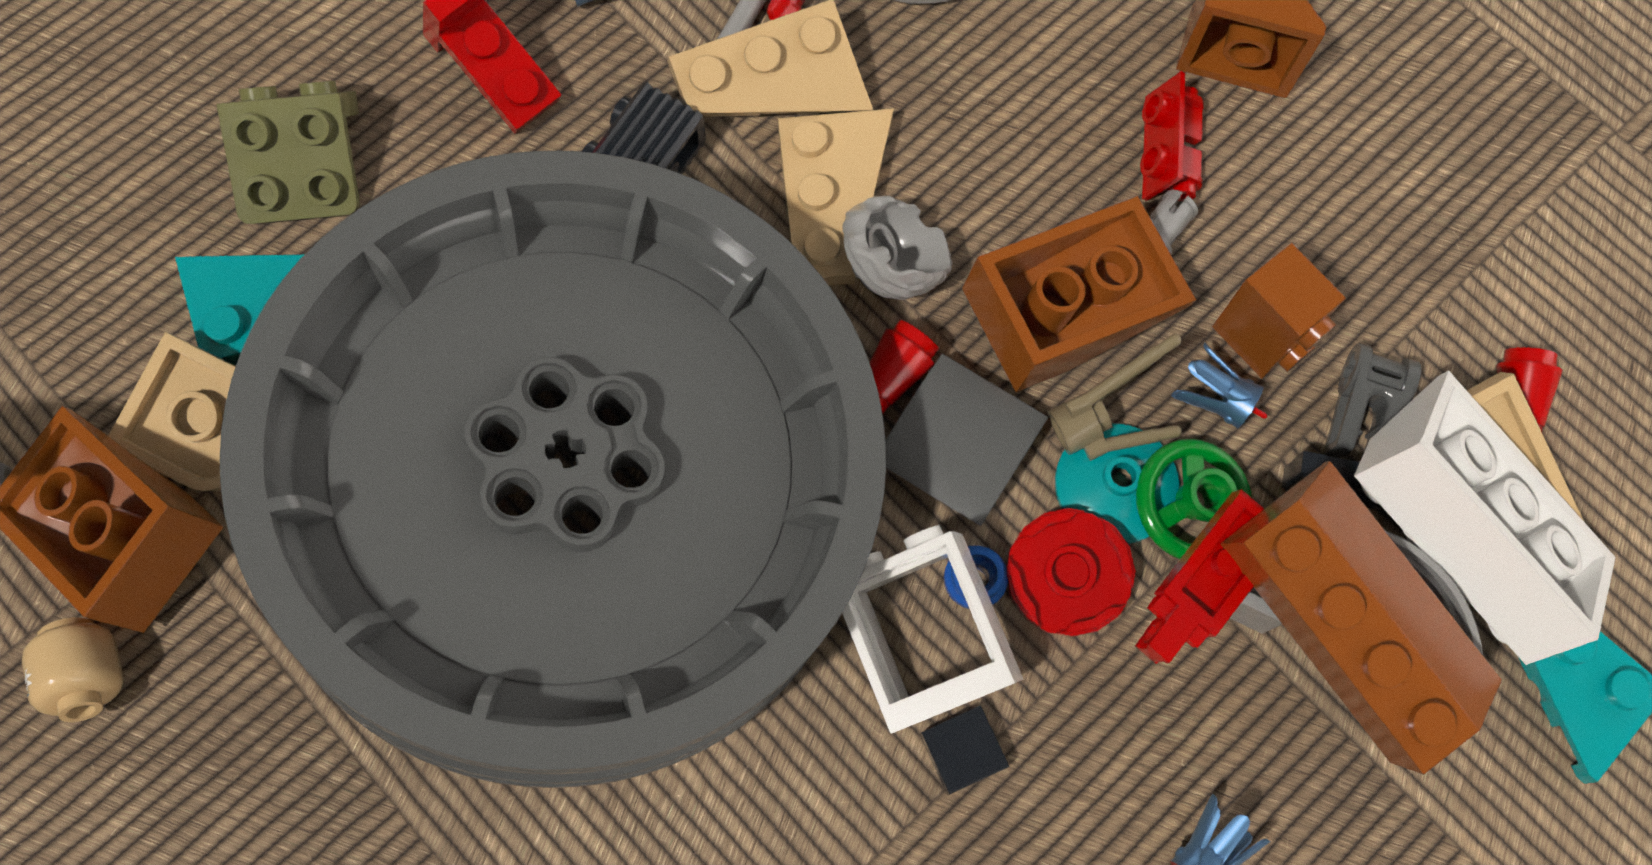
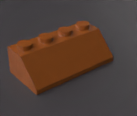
M1330 461L1324 462L1220 543L1390 763L1424 775L1480 731L1502 679Z

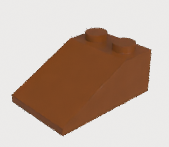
M1138 196L977 257L962 287L1015 392L1070 371L1186 309L1196 301Z
M64 406L58 410L0 486V530L82 616L142 633L146 631L224 528L188 493L73 410Z

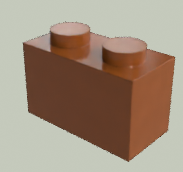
M1291 243L1245 280L1212 327L1262 379L1278 365L1286 372H1289L1315 349V345L1336 327V324L1329 316L1340 306L1346 297Z

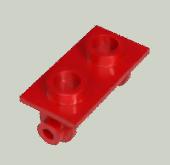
M1182 71L1145 96V103L1142 109L1144 153L1140 162V170L1143 175L1142 200L1148 201L1164 190L1172 189L1183 192L1178 201L1183 202L1187 196L1193 200L1196 198V191L1202 188V151L1185 146L1184 142L1196 145L1202 141L1204 100L1198 96L1196 88L1185 86V73Z

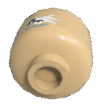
M72 617L53 621L43 626L37 632V636L23 649L22 667L28 701L40 713L59 716V719L64 722L84 721L98 715L103 710V705L111 702L122 689L124 677L116 640L108 629L93 624L88 619Z

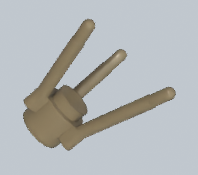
M1178 334L1169 336L1086 393L1047 411L1053 430L1068 455L1083 449L1091 461L1111 451L1177 438L1182 434V429L1177 425L1104 438L1103 432L1112 428V422L1101 401L1150 368L1162 356L1179 346L1182 341L1181 336Z

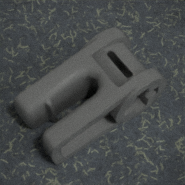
M1357 343L1350 351L1340 375L1338 384L1339 395L1324 453L1338 458L1346 456L1355 448L1357 438L1363 434L1360 428L1368 405L1372 408L1373 419L1370 431L1365 435L1367 447L1369 440L1412 401L1420 381V362L1409 358L1403 359L1402 362L1373 354L1371 346Z

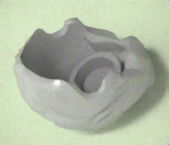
M874 196L855 205L845 214V221L842 225L844 247L853 272L868 290L882 297L906 300L914 296L926 294L935 286L941 284L952 270L951 254L943 230L938 227H926L919 218L921 210L916 205L906 204L891 196Z

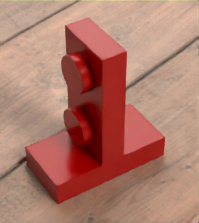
M425 0L423 2V36L437 53L442 49L449 53L514 134L518 133L560 100L562 94L485 0Z

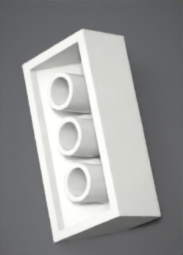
M1448 370L1437 376L1369 440L1354 477L1360 482L1367 497L1374 503L1380 504L1403 529L1407 540L1429 555L1454 581L1464 598L1488 623L1492 634L1500 642L1507 644L1525 665L1598 640L1615 556Z

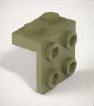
M335 80L299 84L300 95L278 97L276 86L239 89L241 101L216 104L236 212L242 222L256 224L350 215L358 210L360 200L346 117L359 114L356 91L337 92Z

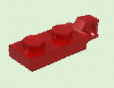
M1242 489L1234 491L1229 495L1154 592L1156 596L1152 599L1147 609L1156 618L1150 623L1135 647L1155 664L1158 662L1170 663L1185 642L1192 648H1198L1207 637H1216L1254 587L1248 577L1242 573L1241 568L1220 544L1264 510L1262 506Z

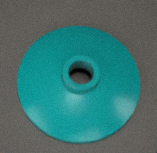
M1112 423V428L1104 431L1103 434L1104 438L1143 430L1130 425ZM1160 442L1111 451L1091 461L1083 449L1071 455H1068L1064 450L1055 471V493L1060 508L1083 510L1085 513H1091L1098 518L1105 519L1117 528L1128 544L1149 538L1138 514L1136 489L1144 464L1163 445ZM1174 462L1162 471L1157 481L1155 491L1157 510L1175 501L1176 493L1179 489V477ZM1116 468L1126 470L1131 475L1132 484L1127 487L1117 485L1111 477V471Z

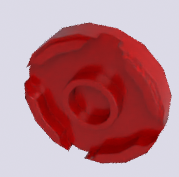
M1072 508L1044 513L1026 525L1009 550L1006 566L1010 598L1023 617L1046 633L1066 637L1097 632L1119 617L1131 596L1136 572L1130 546L1117 528L1101 517L1098 518L1091 513H1085L1083 510Z

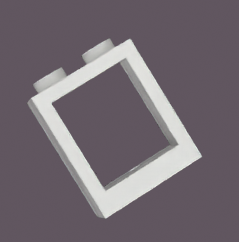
M940 525L927 528L903 540L907 550L885 560L881 551L870 553L863 574L851 599L842 612L890 734L1024 680L963 534L953 531L943 534ZM945 558H949L992 662L912 696H908L867 592Z

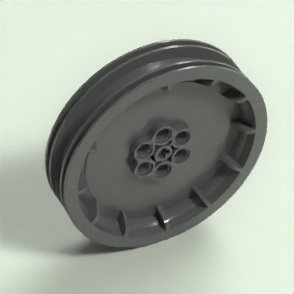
M530 151L495 155L462 162L436 170L400 185L364 205L341 221L296 263L265 304L249 333L235 367L225 403L221 428L220 483L224 515L231 544L253 598L287 649L302 664L324 692L348 715L394 747L447 771L499 784L565 788L617 782L657 771L694 756L741 728L786 688L835 625L851 599L863 574L873 547L882 509L886 474V442L882 409L873 372L850 318L818 271L796 247L769 223L727 195L697 180L653 164L600 153ZM544 391H554L566 398L562 405L555 408L540 407L532 400ZM617 408L627 413L630 420L623 425L610 426L601 422L597 415L604 409ZM497 433H507L517 440L513 448L502 453L486 449L483 443L491 435ZM567 452L570 460L576 461V466L563 468L560 459H555V455ZM634 467L641 470L648 481L636 488H626L615 481L613 474L619 469ZM516 493L526 495L534 502V505L528 512L519 516L506 515L498 509V504L503 498ZM587 511L598 518L600 525L594 531L578 534L570 531L563 522L573 512Z

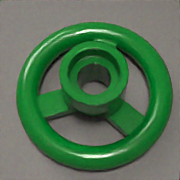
M1183 439L1162 446L1146 461L1138 480L1136 505L1141 523L1149 537L1163 551L1177 559H1181L1192 543L1181 540L1169 531L1168 528L1185 518L1209 522L1232 492L1242 489L1251 498L1252 492L1243 470L1226 451L1206 441ZM1182 459L1183 485L1178 489L1174 502L1157 510L1155 500L1157 481L1162 471L1169 464ZM1204 461L1212 464L1216 468L1204 469ZM1197 491L1203 496L1204 506L1198 500Z

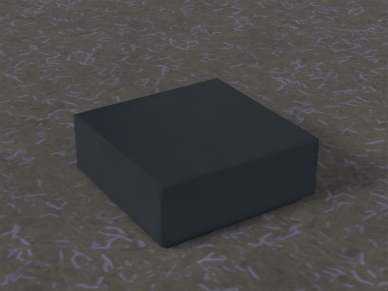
M981 705L920 733V737L947 796L1010 767Z

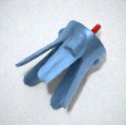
M1206 343L1203 344L1205 351L1229 375L1204 360H1192L1189 363L1188 369L1192 375L1215 391L1223 400L1213 399L1185 390H1176L1171 394L1177 400L1217 413L1226 423L1232 424L1237 429L1245 422L1251 412L1263 419H1266L1268 416L1265 412L1255 407L1262 394L1263 386L1255 384L1251 379L1240 377Z
M1212 794L1189 843L1185 847L1177 849L1176 856L1170 863L1171 865H1241L1271 841L1262 839L1243 852L1251 843L1253 837L1247 832L1250 826L1248 816L1237 815L1209 843L1220 819V809L1217 806L1218 801L1216 796Z

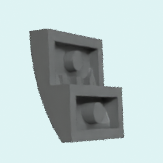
M941 354L885 440L886 468L981 526L1049 417L945 354Z

